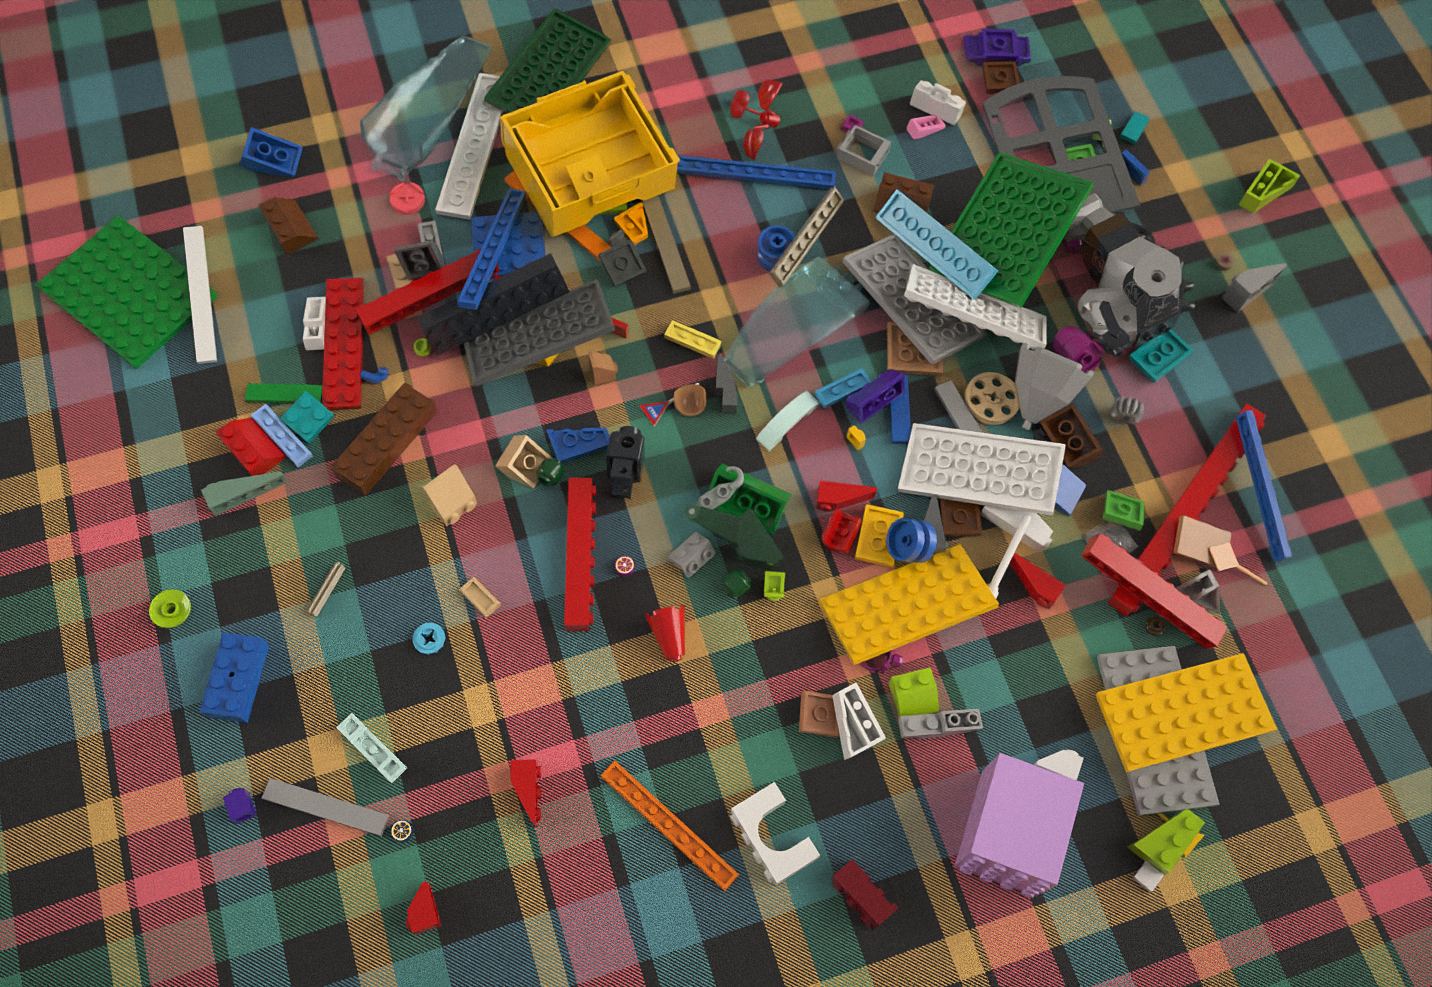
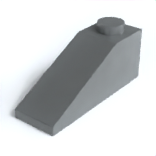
M932 495L923 521L929 522L935 529L937 545L934 554L945 552L947 546L937 496Z

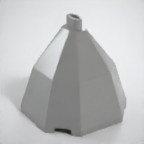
M1023 343L1019 350L1015 377V388L1022 419L1025 420L1022 428L1029 431L1032 424L1040 422L1067 406L1093 377L1094 372L1087 370L1084 373L1081 371L1082 365L1041 347H1037L1035 351L1029 350L1030 345Z

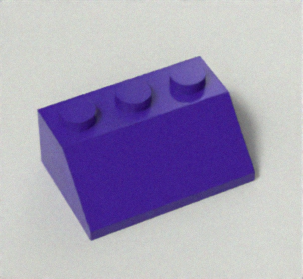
M890 369L879 374L876 380L866 383L859 392L852 393L847 398L846 405L848 411L860 424L905 393L903 373Z

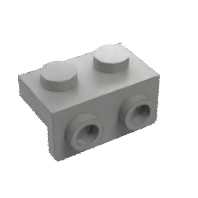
M694 532L668 556V559L671 563L682 569L687 578H690L716 552L708 539Z

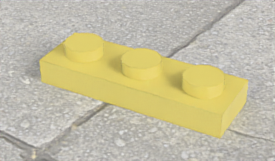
M673 320L664 334V338L712 359L715 358L722 344V341Z

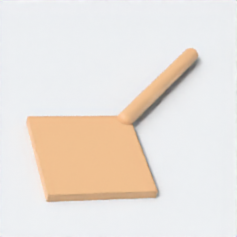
M1230 543L1209 548L1218 571L1236 567L1263 585H1267L1266 581L1238 564Z

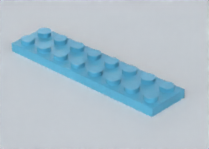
M897 189L875 217L973 299L980 295L998 272L995 267Z

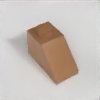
M593 351L588 352L590 371L595 386L616 380V373L619 372L616 361L612 362L610 355Z

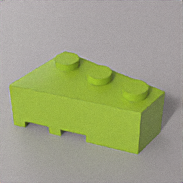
M1269 159L1238 205L1255 213L1290 190L1300 175Z

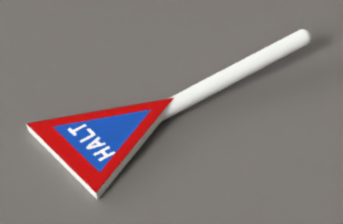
M674 398L667 402L639 405V407L655 427L666 407L674 402Z

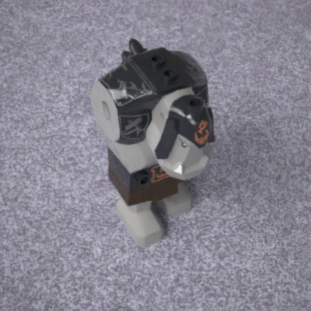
M1093 193L1085 200L1064 238L1067 242L1073 239H1082L1079 253L1084 256L1083 262L1090 276L1099 284V289L1087 290L1080 298L1078 303L1080 315L1092 326L1093 334L1091 339L1102 347L1105 354L1118 358L1123 354V349L1129 346V343H1132L1133 347L1136 348L1165 334L1174 327L1180 314L1193 310L1196 307L1195 304L1186 302V299L1183 297L1185 292L1195 287V284L1183 280L1181 269L1184 266V262L1179 257L1166 250L1164 246H1158L1146 240L1144 234L1139 235L1122 211L1116 213V215L1103 208L1101 199L1097 194Z

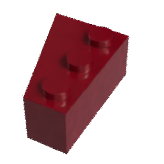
M853 859L831 878L833 888L839 894L843 893L846 896V903L853 911L857 909L862 915L861 921L868 928L872 927L875 930L899 908L895 903L891 905L883 896L885 892L881 888L877 889L870 881L871 878Z

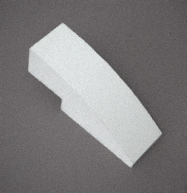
M326 297L307 298L303 319L305 326L303 342L306 350L324 349Z

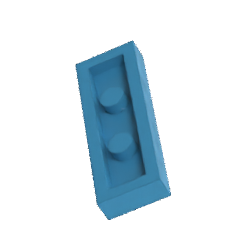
M861 368L816 390L815 396L825 409L849 397L852 393L859 392L866 383H871L872 381L864 369Z

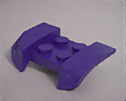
M982 29V32H978V35H964L965 55L968 61L974 62L979 66H982L985 60L1016 61L1017 67L1031 62L1029 37L1017 36L1015 30Z

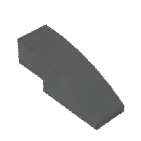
M718 355L715 396L723 397L722 413L737 414L735 381L727 362L722 355Z

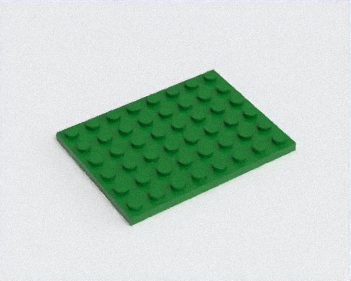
M999 152L951 230L952 234L998 270L981 293L1022 308L1093 189V182ZM932 264L928 268L930 271L945 276Z
M117 215L35 284L40 291L135 369H138L192 321L187 268L120 215ZM209 286L212 303L219 295Z

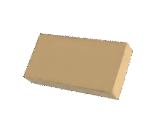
M475 577L471 578L459 589L485 618L501 606L500 602Z

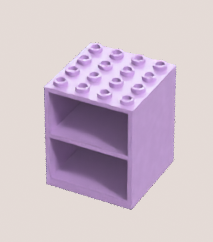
M999 753L982 771L955 866L960 868L959 871L962 873L980 875V879L990 883L996 881L1001 883L1000 886L1002 888L1020 890L1023 896L1034 898V896H1038L1057 886L1084 783Z

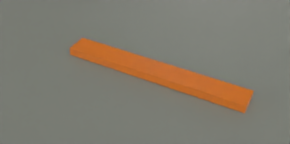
M515 171L504 178L505 183L512 189L525 191ZM526 193L525 200H527L531 205H533L529 196ZM586 225L565 232L598 261H600L599 253L612 248Z
M615 760L600 775L605 782L724 892L739 876L730 865Z

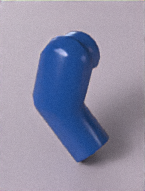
M380 367L378 372L374 374L363 370L360 376L362 380L377 384L386 380L389 374L387 368Z

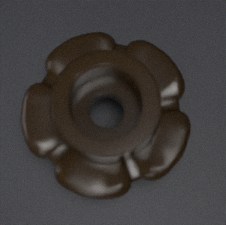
M1159 617L1147 619L1145 628L1150 635L1158 636L1165 630V623Z

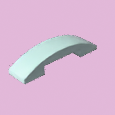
M808 391L802 393L785 406L756 437V440L770 451L796 423L816 409L820 402Z
M353 713L336 727L391 783L407 769Z

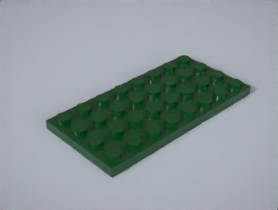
M554 8L488 91L484 101L508 114L537 103L538 97L541 98L581 83L611 44V38Z

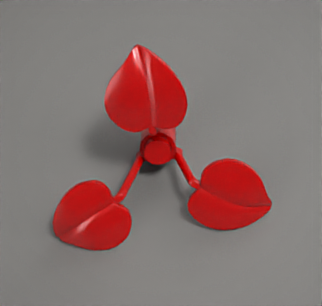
M766 80L759 88V105L765 112L760 113L746 107L750 97L744 90H738L731 102L730 113L735 119L741 118L745 110L760 116L759 120L763 125L754 126L753 130L749 129L743 139L745 153L754 160H756L763 141V131L761 129H768V127L776 128L780 122L779 115L768 109L783 84L778 81Z

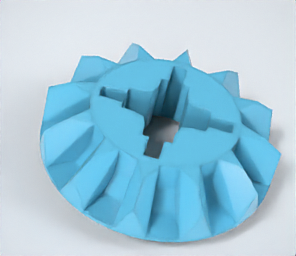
M435 623L422 624L413 634L414 647L420 653L428 655L434 652L437 653L443 647L446 639L443 629ZM433 634L432 638L435 642L429 641L427 644L423 636L430 637Z

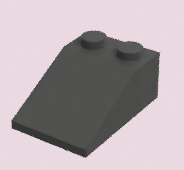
M431 241L394 248V252L408 280L422 278L428 273L443 267L441 252L438 246Z

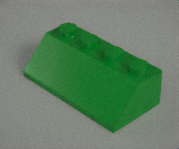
M722 464L716 470L708 491L720 484L734 482L738 477L735 471L727 472L726 468L730 466ZM743 473L744 481L742 485L735 490L728 501L715 509L773 535L792 495Z

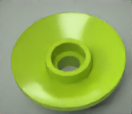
M175 589L165 590L152 600L149 607V615L157 626L173 628L187 619L191 610V603L187 595L182 591ZM175 608V611L170 614V610Z

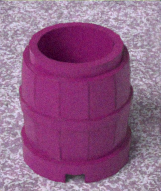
M1075 326L1064 327L1053 339L1055 353L1081 364L1082 372L1086 373L1087 370L1093 371L1100 364L1101 360L1099 358L1104 353L1102 347L1080 328Z

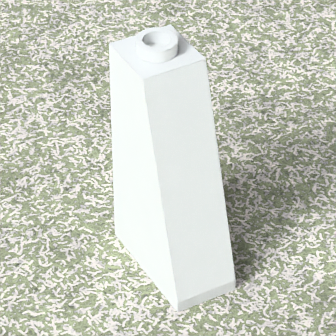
M985 505L980 514L1012 536H1014L1023 516L1030 514L1031 520L1020 541L1038 553L1042 547L1047 549L1052 541L1049 538L1053 533L1052 529L1037 513Z

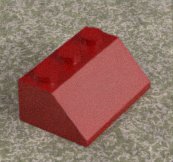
M253 418L232 420L215 432L251 476L265 474L287 458Z

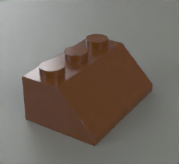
M884 172L873 212L879 213L897 189L927 213L935 185Z
M273 197L258 204L263 217L286 255L319 240L295 200Z
M1074 403L1040 421V424L1053 443L1066 444L1063 461L1068 469L1087 465L1102 456L1101 446Z

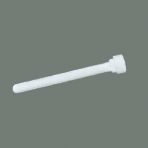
M1030 514L1023 516L991 583L987 585L995 598L999 594L998 585L1031 520Z

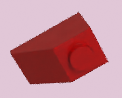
M427 881L422 882L407 910L408 918H405L408 931L412 930V933L415 935L441 927L431 885Z

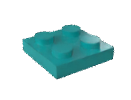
M305 391L280 419L310 444L335 415Z

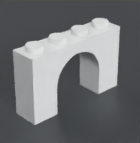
M774 782L731 809L732 815L730 818L735 827L739 826L743 832L741 836L746 845L750 844L754 850L752 855L758 864L762 863L764 866V875L769 883L773 882L776 886L819 859L820 854L809 837L786 851H774L762 843L758 834L760 821L766 815L784 805L786 801Z

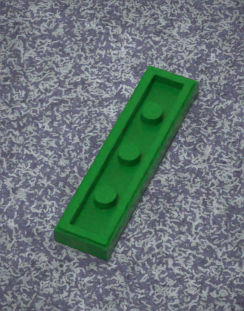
M248 383L245 401L247 403L294 404L307 391L322 404L323 385Z

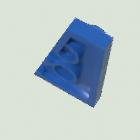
M606 427L583 428L582 430L563 429L561 431L546 429L555 456L562 463L607 449L610 436Z

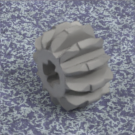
M1124 396L1116 398L1111 408V415L1119 422L1138 423L1142 416H1144L1143 402L1137 401L1136 398H1126Z

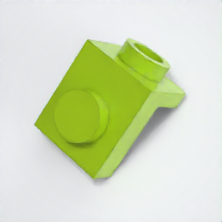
M765 571L764 596L768 597V600L779 601L780 598H784L785 572Z

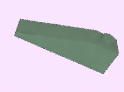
M281 471L219 481L207 485L201 491L209 509L217 516L288 483Z

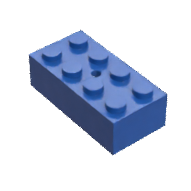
M222 633L199 712L207 718L248 723L269 644L263 638ZM234 672V676L230 677V674Z

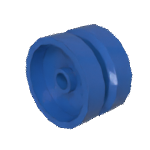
M778 225L764 229L758 238L757 259L759 264L771 271L796 237L790 229Z
M900 518L892 523L886 538L889 554L894 559L904 562L924 563L928 561L934 554L937 545V535L934 527L929 522L910 518Z

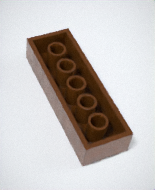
M403 383L331 466L335 476L366 496L438 412L434 401L408 384Z

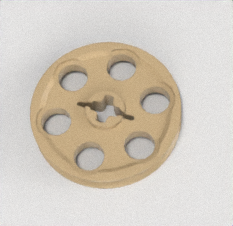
M995 372L979 374L970 381L966 388L964 396L966 406L973 417L985 424H1004L1010 421L1020 408L1015 383L1002 374ZM992 380L1000 381L1001 386H994ZM975 383H982L984 389L976 388ZM1005 393H1012L1014 399H1008ZM971 398H977L980 404H973ZM1001 408H1008L1010 410V414H1004ZM984 411H991L993 417H986Z

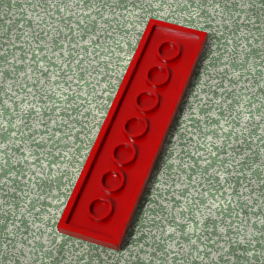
M363 277L326 279L322 405L330 411L361 409L362 379L360 375L363 362V324L355 309L364 304Z

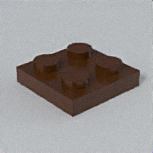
M1016 61L983 62L982 71L986 93H999L1006 88L1020 83Z
M940 498L939 509L945 537L981 536L979 504Z

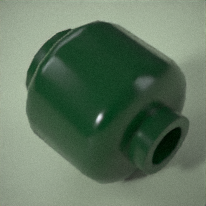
M546 458L536 470L539 483L546 487L557 485L565 472L562 462L556 458Z
M733 569L722 579L724 584L722 589L728 597L733 595L735 598H739L750 589L751 580L742 569L740 571Z

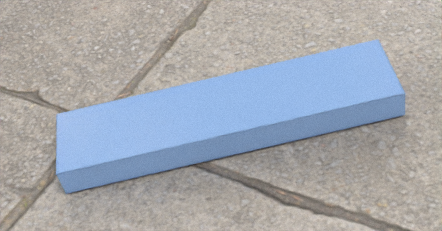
M267 404L251 414V417L297 468L313 457L312 453Z

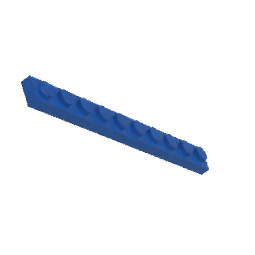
M677 155L680 159L677 166L678 174L822 189L835 187L836 171Z
M508 189L457 301L458 307L477 310L525 201L526 191Z

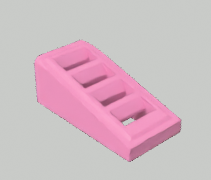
M931 115L910 119L907 131L915 140L945 129L946 125L941 118Z

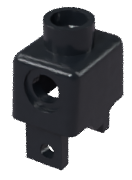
M623 426L619 431H613L610 435L606 465L607 477L614 480L612 497L631 499L633 482L639 483L642 479L645 460V438L641 431L633 426ZM626 488L627 491L622 492L621 489Z

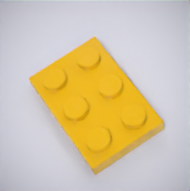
M866 504L855 559L893 568L895 559L889 554L886 538L892 523L897 519L903 518L904 512Z

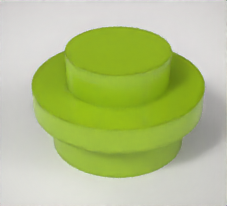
M426 338L418 339L414 343V351L421 357L427 356L432 350Z

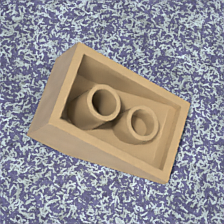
M456 464L423 487L432 510L446 527L456 523L460 516L472 511L477 504L475 495Z

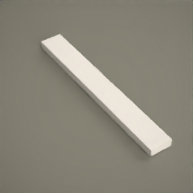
M184 227L196 360L198 364L217 362L203 227Z

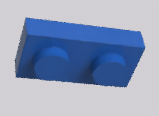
M1126 149L1121 154L1128 173L1141 186L1147 180L1150 171Z

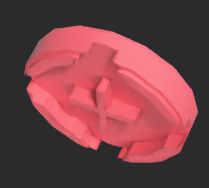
M400 183L390 192V204L400 214H413L424 206V192L415 183Z

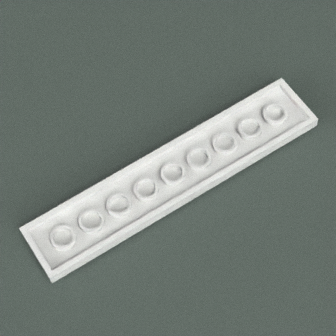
M483 73L478 75L435 209L436 214L471 220L500 126V116H503L504 113L485 102L484 97L500 76Z

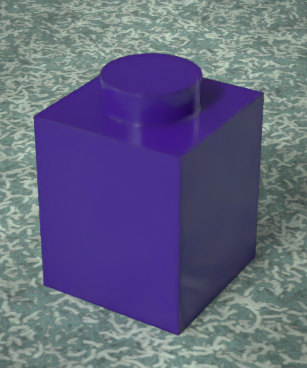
M235 788L223 797L230 821L235 824L257 816L250 792L246 789Z

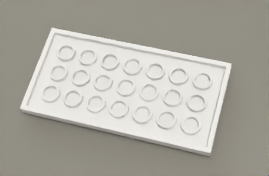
M915 264L912 265L904 294L908 300L923 303L930 309H938L947 316H956L965 323L971 322L976 324L980 329H989L996 335L1009 337L1016 343L1029 344L1033 350H1036L1037 347L1045 348L1047 316L1024 307L1018 308L982 293L976 299H973L949 278Z
M913 423L898 492L928 497L936 495L937 498L1053 516L1066 444Z

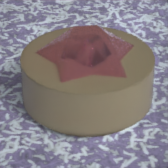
M1226 252L1220 253L1215 259L1216 267L1223 271L1231 269L1234 264L1233 256Z

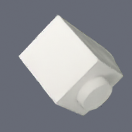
M1062 750L1038 760L1033 765L1077 780L1084 758L1078 756V753L1073 750Z

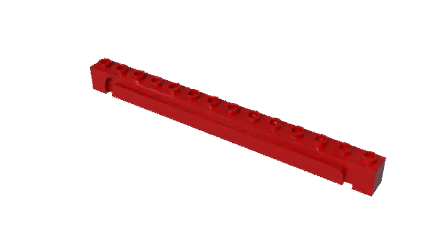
M1247 403L1239 414L1244 411L1253 410L1259 433L1265 425L1262 421L1266 415ZM1236 418L1138 557L1144 566L1157 572L1159 577L1162 575L1159 573L1162 568L1165 570L1172 561L1169 559L1171 554L1175 555L1173 551L1179 517L1187 516L1199 521V513H1204L1210 505L1208 500L1215 498L1219 492L1217 487L1219 485L1223 486L1228 479L1227 472H1232L1238 464L1235 462L1236 459H1241L1245 454ZM1120 585L1107 602L1125 616H1128L1131 612L1136 613L1142 605L1138 598Z

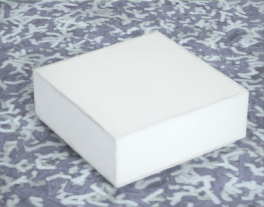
M1145 861L1133 879L1148 892H1152L1164 875L1149 862Z

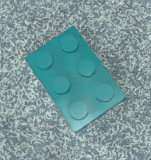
M1171 329L1165 334L1143 344L1130 354L1128 359L1149 380L1155 383L1191 355L1194 350Z

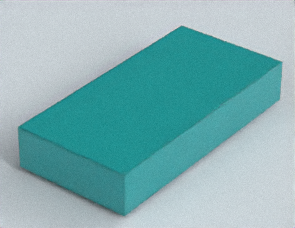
M1135 111L1119 138L1135 145L1150 118Z

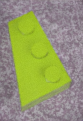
M1185 809L1127 848L1144 861L1149 862L1163 875L1168 874L1205 822L1189 809Z

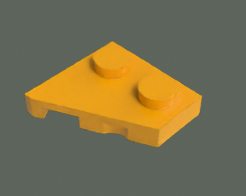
M642 202L613 218L617 227L624 231L628 240L631 239L634 245L648 238Z

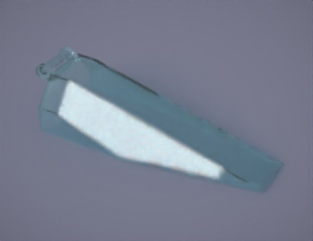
M463 35L447 48L440 51L439 56L429 59L428 64L425 66L421 65L418 67L417 72L408 74L389 90L360 120L361 137L376 156L371 163L372 169L384 171L404 181L411 170L424 162L434 150L489 56L492 46ZM382 162L387 163V164H389V165H392V166H394V167H397V168H399L400 170H397V169H395V168H392V167H390V166H387V165H385V164H382Z

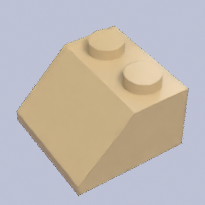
M517 435L512 438L495 467L508 478L534 489L538 483L536 470L546 458L552 459V457L527 435Z

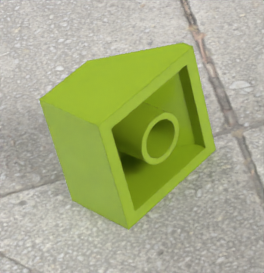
M931 667L891 677L888 684L899 717L934 714L940 711L937 685Z

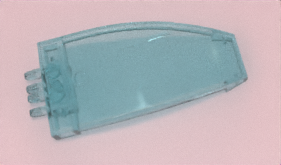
M818 256L793 273L784 286H777L752 313L724 358L730 370L748 387L765 382L769 374L816 344L852 317L856 318L868 307L869 301L859 292L863 285L858 283L853 286L852 284L856 278L854 276L850 277L851 273L849 271L841 275L840 272L843 269L841 264L833 268Z

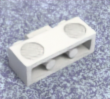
M920 81L914 89L910 105L955 125L962 115L966 101L962 100L959 96L950 95V89L937 83L932 86L927 81Z

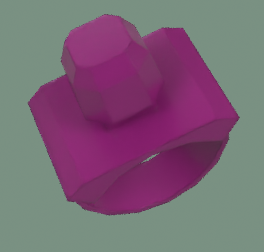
M891 650L885 653L886 662L882 667L871 668L864 662H861V665L868 671L877 672L881 670L885 673L889 664L892 667H901L903 657L895 653L891 655Z

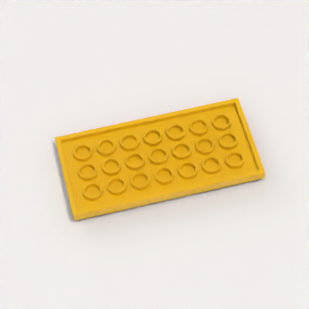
M961 544L946 549L945 552L932 555L924 563H910L819 599L822 609L853 665L996 609L999 605Z
M1244 653L1100 691L1095 694L1126 773L1277 730Z

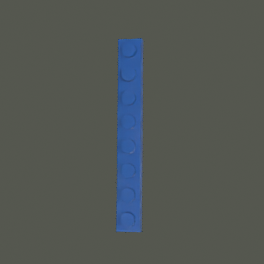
M1248 410L1236 416V421L1274 562L1283 561L1292 557L1291 547L1288 544L1286 529L1282 522L1281 510L1278 507L1276 492L1271 481V473L1268 470L1266 455L1263 451L1261 437L1256 425V418L1254 417L1253 410Z

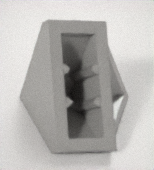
M1211 570L1205 571L1176 588L1181 593L1187 594L1193 602L1203 606L1207 611L1220 613V586Z

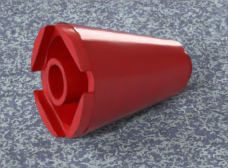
M680 605V609H675V606L652 611V616L646 613L647 622L665 659H670V662L682 660V656L685 655L684 605Z

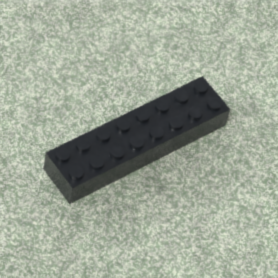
M550 253L488 283L477 310L458 307V297L417 317L421 331L436 355L439 356L570 291Z

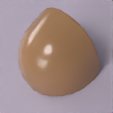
M695 384L678 388L674 392V405L676 409L686 416L700 414L706 406L705 389Z

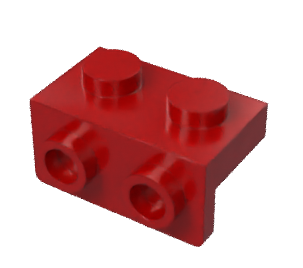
M836 508L830 516L826 530L822 534V542L827 550L848 554L861 526V518L845 515L840 509Z

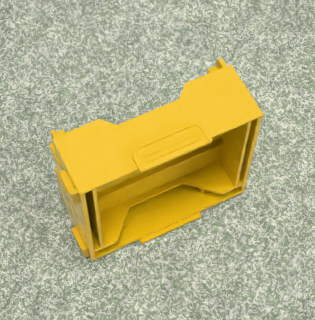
M624 71L586 84L584 80L581 83L541 98L538 97L535 104L500 116L502 145L505 147L507 159L551 238L585 225L595 215L638 198L645 201L675 189L677 166L680 159L674 149L669 148L634 90L636 88L629 74L625 75ZM599 154L612 186L578 199L565 167Z

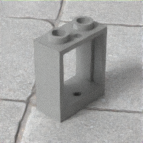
M854 125L852 130L847 131L844 142L839 143L837 159L874 176L888 155L891 142ZM854 141L877 151L871 161L848 151Z

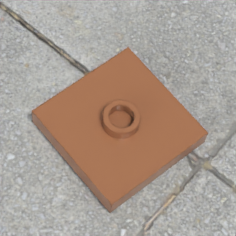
M805 690L801 692L799 732L833 738L840 737L832 695Z

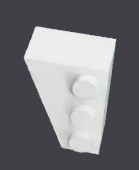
M857 683L832 695L844 760L886 739Z

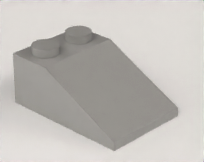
M1283 263L1249 269L1242 274L1238 273L1231 280L1233 283L1226 287V293L1222 299L1238 313L1274 285L1288 265Z

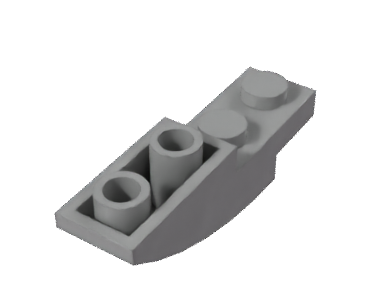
M979 709L941 711L938 714L910 715L898 718L901 738L917 737V739H925L983 729Z

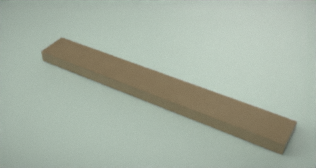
M835 187L830 188L769 272V275L778 287L785 285L844 202V199Z
M659 196L645 201L641 200L673 294L691 290Z

